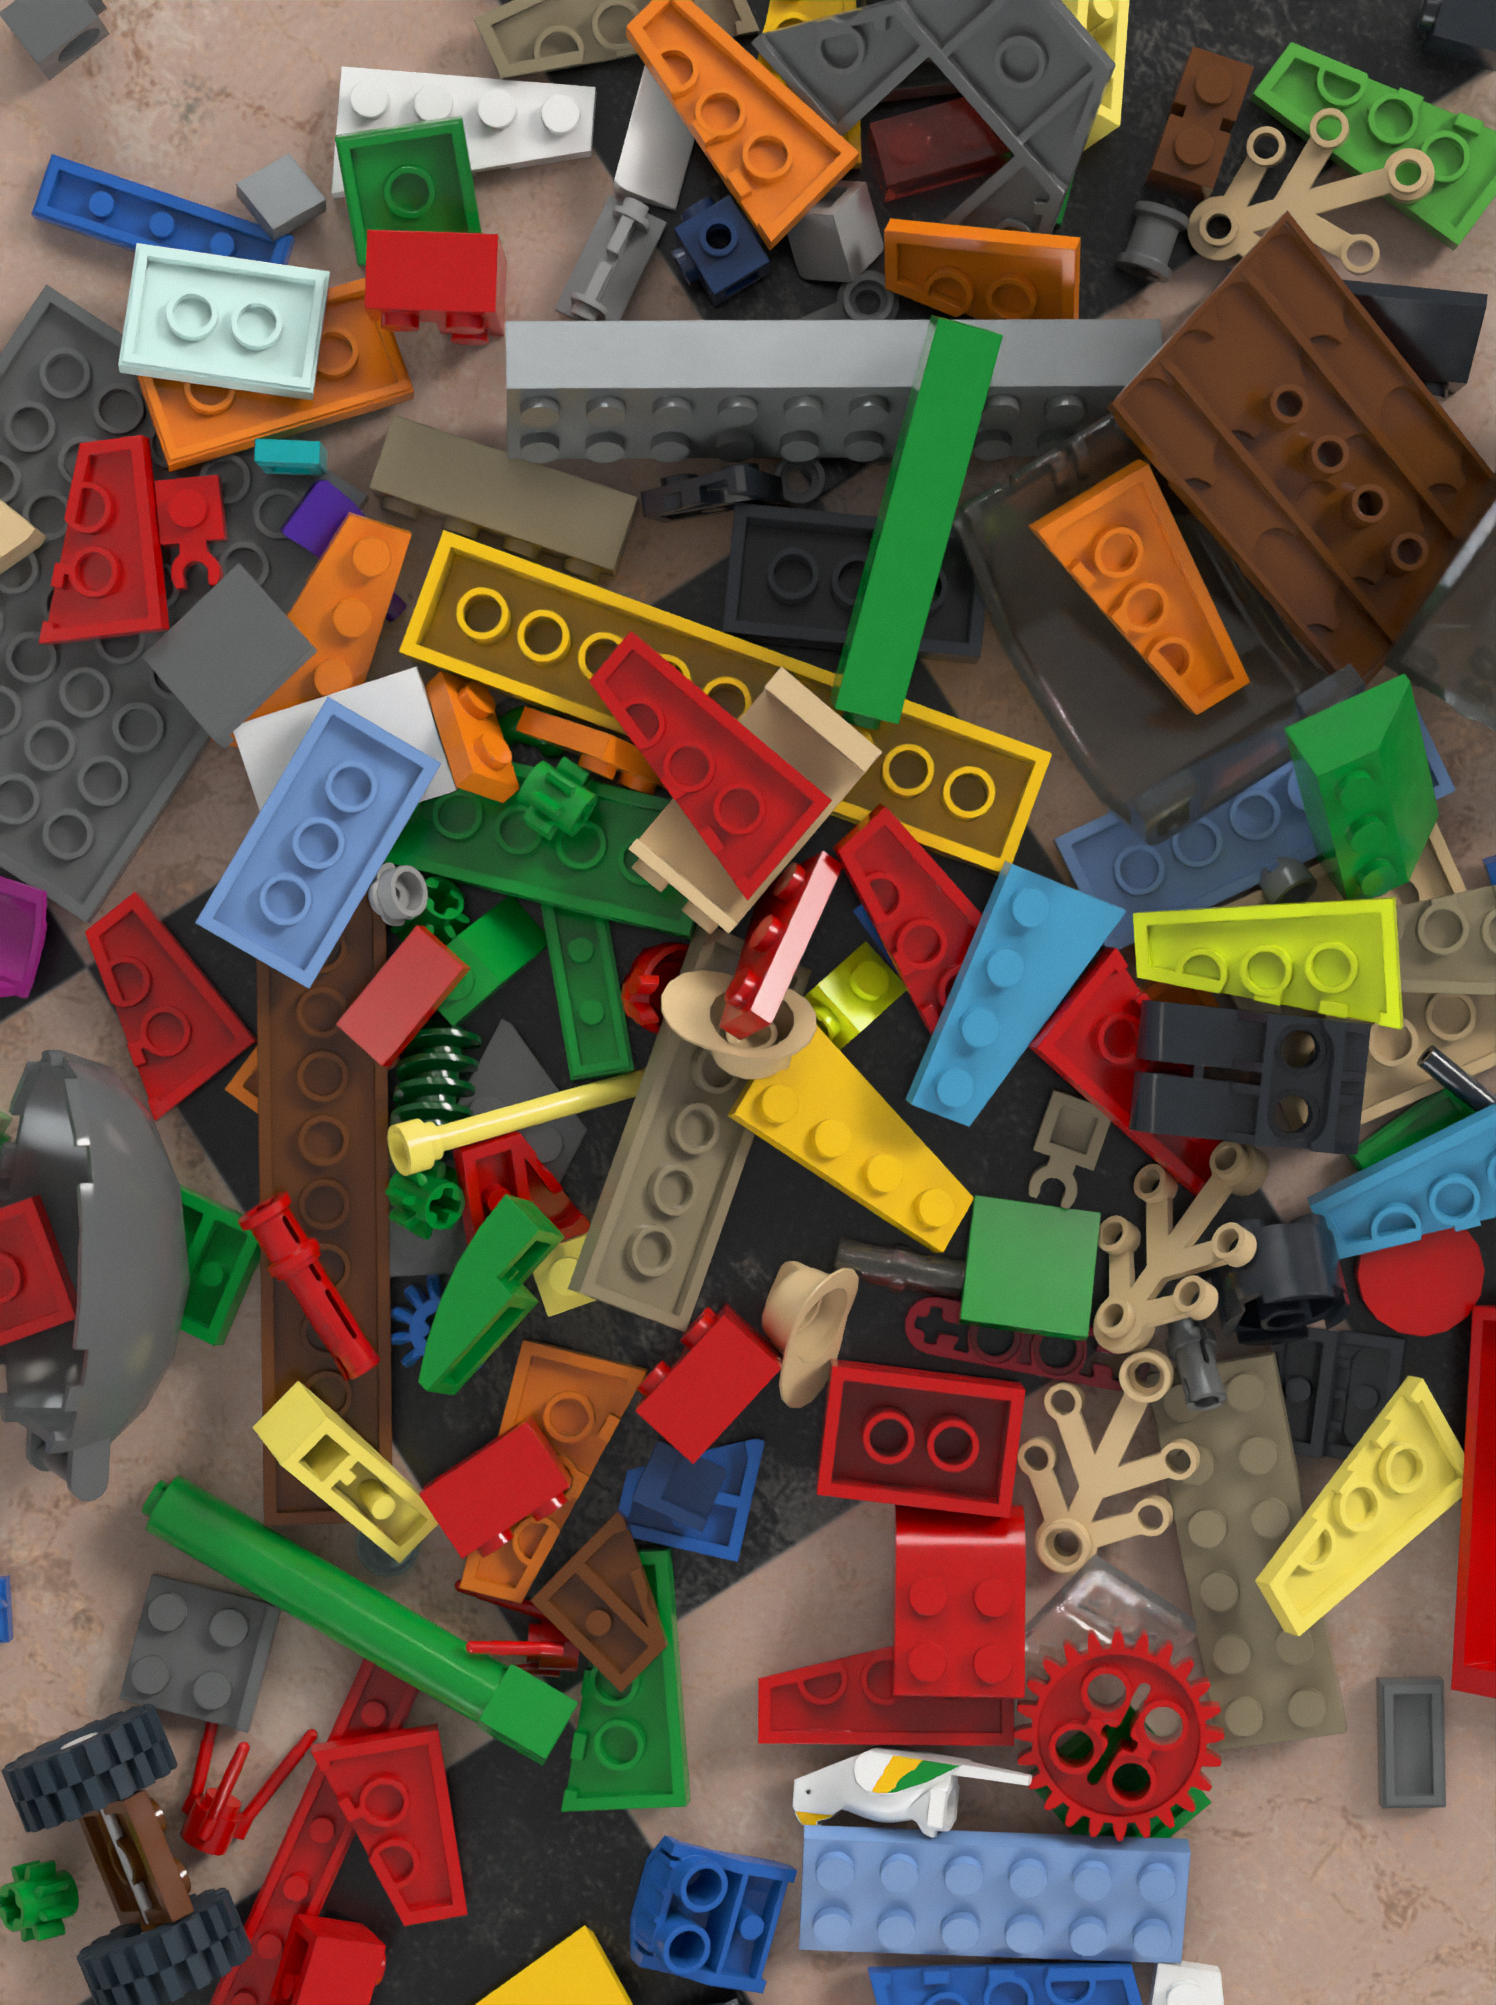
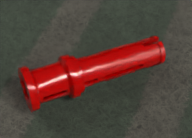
M288 1192L278 1193L250 1209L237 1222L243 1231L250 1230L265 1253L269 1260L266 1269L271 1277H276L277 1281L284 1280L292 1291L320 1340L333 1357L344 1380H353L372 1369L381 1359L365 1338L352 1313L325 1273V1269L318 1260L321 1255L319 1251L321 1246L315 1237L308 1238L290 1210L289 1205L292 1199Z

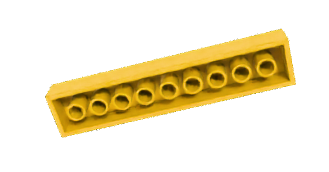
M443 530L399 650L410 661L438 671H444L468 681L478 682L489 690L631 742L632 740L589 682L630 631L636 634L738 721L765 690V685L781 667L840 717L843 714V710L835 709L829 699L836 676L835 673ZM906 699L899 724L882 720L878 730L850 724L881 750L882 753L830 815L859 824L881 803L892 812L925 850L999 876L1005 861L1013 863L1053 753Z

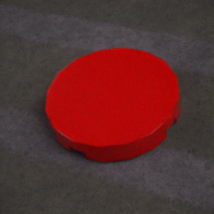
M1453 1227L1423 1234L1421 1240L1357 1255L1354 1277L1362 1301L1376 1320L1398 1333L1425 1337L1446 1332L1468 1317L1473 1306H1475L1481 1296L1485 1270L1479 1246L1467 1229L1455 1231Z

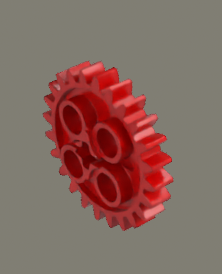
M1115 1626L1111 1644L1102 1645L1099 1636L1094 1629L1088 1630V1649L1080 1651L1073 1642L1066 1639L1063 1641V1647L1067 1660L1060 1663L1055 1658L1045 1655L1042 1658V1664L1049 1678L1045 1680L1030 1675L1027 1678V1687L1038 1698L1037 1700H1018L1017 1711L1032 1719V1723H1025L1014 1727V1738L1032 1742V1746L1018 1753V1765H1037L1038 1769L1032 1773V1781L1028 1788L1032 1790L1048 1785L1050 1790L1044 1800L1043 1808L1049 1811L1061 1803L1068 1806L1065 1816V1825L1070 1828L1084 1815L1089 1817L1090 1837L1095 1838L1100 1832L1103 1823L1107 1822L1113 1823L1117 1841H1123L1127 1823L1135 1822L1143 1837L1148 1838L1150 1837V1818L1158 1816L1171 1829L1175 1826L1172 1806L1177 1803L1192 1813L1196 1810L1194 1799L1189 1792L1191 1787L1210 1792L1212 1788L1211 1780L1201 1771L1202 1766H1221V1756L1206 1746L1209 1743L1224 1740V1730L1218 1726L1206 1724L1205 1721L1221 1713L1220 1704L1218 1701L1200 1702L1199 1698L1211 1687L1208 1677L1197 1678L1192 1681L1188 1680L1187 1677L1195 1664L1194 1659L1191 1656H1187L1173 1664L1170 1661L1173 1650L1172 1641L1167 1639L1154 1652L1148 1649L1147 1630L1142 1629L1134 1644L1131 1645L1125 1644L1121 1627ZM1101 1674H1111L1117 1676L1123 1682L1125 1690L1119 1700L1103 1704L1091 1697L1088 1691L1090 1682ZM1142 1683L1148 1684L1151 1689L1147 1697L1140 1703L1130 1719L1129 1726L1130 1736L1133 1738L1132 1742L1120 1739L1114 1747L1100 1779L1096 1783L1089 1782L1087 1779L1089 1772L1107 1748L1108 1730L1104 1726L1106 1724L1111 1727L1120 1725L1139 1685ZM1158 1707H1168L1175 1710L1182 1719L1179 1728L1168 1736H1158L1151 1733L1144 1724L1146 1716L1151 1710ZM1069 1730H1079L1091 1738L1093 1747L1086 1756L1080 1759H1071L1065 1757L1059 1751L1056 1745L1058 1738ZM1126 1763H1136L1147 1770L1149 1779L1143 1788L1128 1792L1120 1789L1113 1780L1114 1772Z

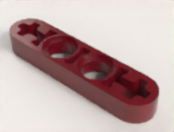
M925 1295L916 1299L908 1307L904 1316V1330L909 1342L917 1350L924 1353L1114 1391H1124L1120 1385L1119 1378L1112 1377V1368L1105 1363L1090 1361L1091 1374L1079 1373L1087 1357L1086 1340H1074L1075 1354L1068 1364L1061 1367H1052L1046 1364L1039 1354V1346L1045 1337L1043 1335L1013 1331L1011 1346L1005 1352L993 1355L984 1352L979 1347L977 1332L980 1327L967 1326L966 1350L954 1348L959 1339L957 1334L938 1332L935 1342L925 1341L923 1329L915 1326L917 1316L927 1317L931 1307L941 1308L943 1320L958 1324L960 1299L939 1295ZM1089 1325L1088 1336L1095 1337L1093 1326ZM1097 1341L1093 1346L1095 1351L1114 1354L1100 1346ZM1149 1362L1141 1363L1138 1368V1374L1142 1381L1146 1378L1150 1369Z

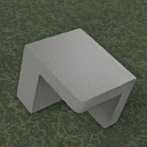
M839 181L787 233L798 273L801 278L807 280L853 283L857 276L882 253L884 248L867 183L860 181Z

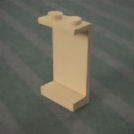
M782 667L765 685V690L739 719V722L828 796L832 802L748 901L674 799L670 801L643 835L636 839L628 848L639 857L631 868L660 892L668 884L677 889L689 900L681 910L709 934H712L718 926L722 927L727 933L734 929L882 753L881 750Z

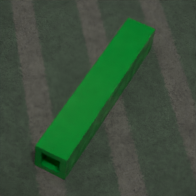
M934 315L930 317L829 698L835 709L843 710L842 718L847 723L875 730L880 728L882 720L899 724L1003 338L1002 334Z

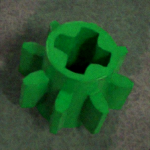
M565 756L556 768L545 761L538 763L524 781L517 796V802L528 808L522 816V820L526 822L525 825L550 841L559 829L571 837L577 834L589 819L598 801V796L587 789L593 781V778L589 776L590 773Z
M431 877L425 880L428 900L423 912L411 920H405L402 926H393L390 929L402 942L419 925L425 926L447 946L470 923V919L461 913L464 907V893H461L458 887L448 879Z
M441 1160L434 1161L431 1169L408 1176H403L397 1171L385 1190L390 1203L395 1207L388 1216L389 1220L425 1240L430 1239L433 1228L452 1230L454 1228L453 1225L461 1217L465 1206V1197L462 1189L458 1186L456 1170L445 1165V1162Z
M37 1860L13 1866L11 1872L14 1882L4 1884L0 1889V1917L5 1927L11 1932L21 1931V1940L23 1942L34 1939L40 1942L65 1935L63 1919L73 1917L79 1906L78 1889L71 1874L66 1870L56 1871L54 1860L45 1862Z

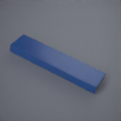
M51 154L31 213L37 220L132 252L136 251V244L140 243L287 265L296 241L292 235L286 234L273 242L260 224Z

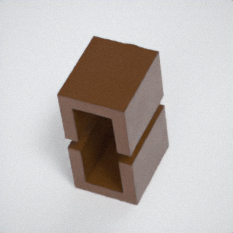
M1194 46L1192 47L1184 64L1166 118L1167 122L1161 132L1144 186L1196 204L1208 199L1214 188L1231 137L1230 131L1237 120L1254 66Z

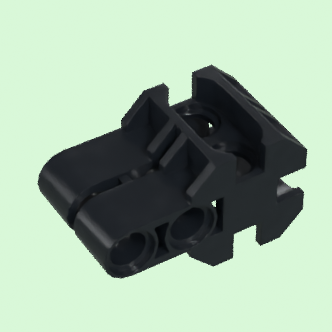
M1142 1000L1136 1058L1190 1064V1076L1134 1071L1128 1129L1149 1133L1224 1140L1275 1148L1280 1146L1308 1149L1313 1152L1357 1155L1371 1024L1331 1018ZM1296 1030H1304L1314 1041L1315 1051L1313 1057L1303 1066L1291 1067L1284 1061L1281 1055L1282 1042L1289 1033ZM1204 1066L1250 1071L1249 1081L1203 1077ZM1287 1096H1300L1305 1101L1308 1109L1306 1122L1294 1131L1281 1130L1274 1119L1276 1105Z

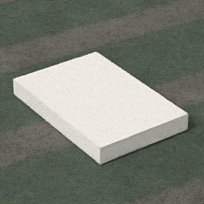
M418 666L243 722L233 731L260 811L327 697L337 701L441 763L419 802L458 790Z

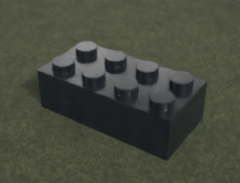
M735 502L722 632L748 642L842 651L877 517ZM952 524L916 659L976 664L980 659L993 528Z

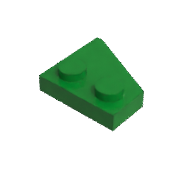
M180 1184L190 1277L180 1330L213 1346L224 1345L259 1263L260 1245L250 1230L243 1231L238 1224V1219L244 1214Z

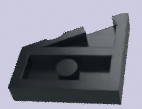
M758 463L730 465L721 468L720 471L698 476V474L667 476L660 479L661 487L640 492L643 517L662 523L733 512L735 510V502L766 506L785 503L781 477L761 471Z

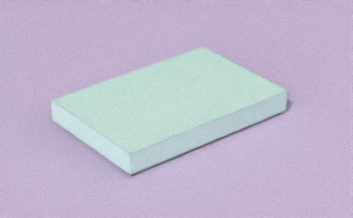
M137 243L118 363L119 373L313 400L330 272Z

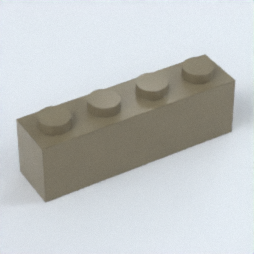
M397 415L393 416L369 486L376 497L383 499L380 508L388 513L412 521H417L420 512L443 519L442 530L473 541L478 540L480 532L504 540L501 548L503 551L534 562H538L540 553L565 561L562 568L564 572L592 582H598L601 573L616 577L640 507L638 497L539 463H532L525 459H508V453Z

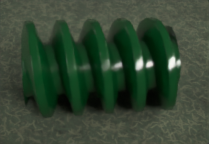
M428 1020L401 1052L404 1059L398 1062L396 1076L400 1079L401 1083L395 1087L393 1100L399 1107L392 1111L390 1125L418 1118L423 1123L431 1121L436 1126L473 1116V1111L468 1107L456 1104V1099L475 1095L476 1086L460 1080L459 1074H470L478 1071L479 1062L474 1058L462 1055V1050L480 1048L482 1038L477 1034L463 1030L457 1025L452 1026L450 1023ZM450 1150L443 1152V1157L440 1160L447 1162L453 1160L454 1156L450 1153Z

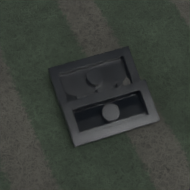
M1307 1325V1338L1271 1346V1352L1275 1351L1294 1454L1315 1458L1332 1457L1345 1460L1401 1386L1408 1338L1335 1328L1326 1330V1327Z

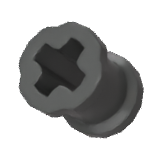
M1137 201L1132 211L1133 215L1137 217L1126 251L1117 254L1115 265L1124 272L1141 279L1161 283L1169 282L1172 271L1167 265L1179 232L1187 230L1189 218L1178 210L1159 203Z

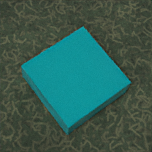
M255 438L254 461L267 474L323 476V473H327L328 451L320 441Z

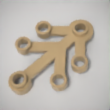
M1326 108L1313 116L1310 122L1311 137L1275 198L1248 206L1267 169L1281 163L1286 154V143L1281 132L1270 126L1260 127L1250 134L1246 146L1248 155L1225 195L1205 199L1192 211L1187 227L1188 237L1195 251L1208 260L1226 261L1237 255L1244 257L1261 238L1255 232L1269 229L1288 210L1314 245L1342 260L1343 266L1351 274L1358 276L1371 273L1380 261V250L1377 242L1366 234L1351 235L1318 215L1386 195L1403 204L1419 202L1433 188L1435 180L1433 163L1424 152L1418 149L1405 148L1393 153L1382 169L1311 188L1332 151L1340 148L1349 136V124L1346 116L1337 109ZM1328 118L1336 119L1342 126L1340 135L1331 141L1323 140L1317 134L1318 125ZM1262 137H1273L1279 143L1277 153L1268 159L1258 157L1254 152L1256 142ZM1405 163H1414L1421 170L1420 179L1410 186L1402 185L1395 176L1397 169ZM1218 216L1228 218L1232 225L1230 233L1223 239H1214L1207 232L1209 222ZM1363 243L1372 249L1373 257L1367 265L1355 266L1348 260V252L1355 244Z
M1228 1141L1220 1143L1210 1156L1209 1164L1212 1176L1174 1229L1173 1198L1177 1193L1178 1181L1158 1164H1149L1138 1172L1134 1180V1192L1146 1202L1147 1266L1135 1282L1134 1252L1137 1250L1141 1240L1138 1227L1118 1215L1111 1216L1103 1221L1099 1227L1098 1246L1109 1254V1297L1100 1305L1093 1323L1094 1336L1100 1346L1116 1354L1134 1353L1143 1349L1150 1342L1156 1326L1188 1317L1194 1320H1203L1214 1312L1218 1304L1216 1288L1202 1278L1192 1274L1227 1264L1232 1267L1244 1266L1253 1258L1256 1252V1238L1239 1224L1230 1222L1219 1227L1211 1241L1198 1245L1194 1244L1231 1193L1236 1196H1248L1256 1192L1263 1185L1268 1175L1269 1162L1262 1151L1248 1144ZM1160 1180L1158 1187L1152 1192L1154 1184ZM1123 1231L1121 1238L1115 1243L1117 1235ZM1239 1238L1236 1247L1229 1252V1248L1233 1241ZM1185 1277L1177 1284L1173 1295L1155 1299L1168 1281ZM1200 1291L1198 1300L1191 1305L1192 1298Z
M1143 1348L1131 1354L1123 1362L1119 1372V1381L1125 1393L1096 1452L1081 1412L1086 1401L1085 1393L1081 1386L1077 1383L1061 1380L1051 1386L1046 1392L1044 1407L1047 1413L1053 1419H1056L1079 1484L1078 1491L1069 1508L1053 1471L1059 1459V1452L1055 1443L1047 1437L1034 1436L1028 1439L1018 1451V1465L1030 1477L1044 1517V1521L1037 1529L1035 1535V1550L1042 1564L1056 1574L1071 1576L1085 1571L1094 1562L1098 1548L1140 1534L1148 1537L1162 1534L1172 1522L1173 1510L1170 1503L1159 1495L1143 1497L1135 1505L1133 1511L1095 1521L1092 1520L1103 1498L1166 1478L1185 1480L1196 1471L1200 1464V1453L1196 1445L1187 1439L1178 1438L1170 1441L1159 1453L1119 1465L1149 1402H1155L1162 1398L1173 1384V1365L1170 1359L1159 1350ZM1149 1362L1159 1369L1160 1379L1158 1383L1147 1384L1140 1379L1138 1368L1141 1363ZM1066 1390L1073 1395L1075 1407L1072 1411H1063L1056 1406L1054 1401L1056 1391ZM1038 1446L1046 1451L1048 1454L1047 1466L1036 1467L1029 1461L1028 1450L1030 1447ZM1173 1449H1182L1187 1452L1190 1457V1467L1186 1470L1175 1469L1169 1462V1452ZM1152 1505L1160 1509L1163 1514L1162 1524L1150 1526L1145 1523L1141 1515L1142 1508ZM1064 1531L1074 1534L1078 1539V1550L1075 1552L1064 1551L1058 1544V1534Z

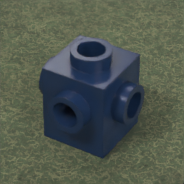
M730 195L715 203L712 197L704 198L687 208L679 216L682 224L674 228L675 241L679 247L671 251V255L687 283L691 286L700 281L714 306L719 305L769 274L770 261L760 246V243L764 241L744 211L737 208ZM716 242H722L728 245L723 249H714L711 247V245Z

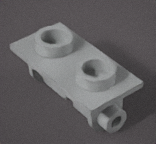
M609 195L554 310L576 321H620L667 222L647 213L649 207L634 198L626 197L622 201Z

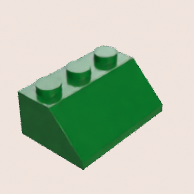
M1404 673L1284 728L1317 859L1344 900L1379 897L1409 882L1439 816L1410 680Z

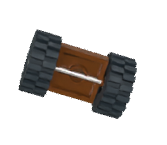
M154 1704L135 1706L125 1712L120 1711L109 1715L105 1719L90 1722L75 1731H69L53 1741L36 1747V1750L17 1757V1760L9 1762L1 1770L27 1833L30 1831L32 1833L38 1832L44 1828L57 1827L65 1821L79 1820L121 1925L110 1930V1934L100 1936L92 1941V1945L84 1947L80 1954L77 1955L78 1963L95 2005H161L169 2000L171 2002L185 1997L184 1994L194 1989L199 1990L211 1984L210 1981L212 1979L225 1976L232 1971L231 1967L241 1965L247 1960L246 1957L250 1956L253 1952L229 1890H226V1888L209 1889L197 1896L196 1893L188 1895L191 1891L190 1879L182 1863L172 1856L164 1836L167 1829L164 1814L158 1803L148 1796L146 1789L139 1790L156 1783L155 1780L167 1776L171 1773V1770L176 1769L178 1766Z

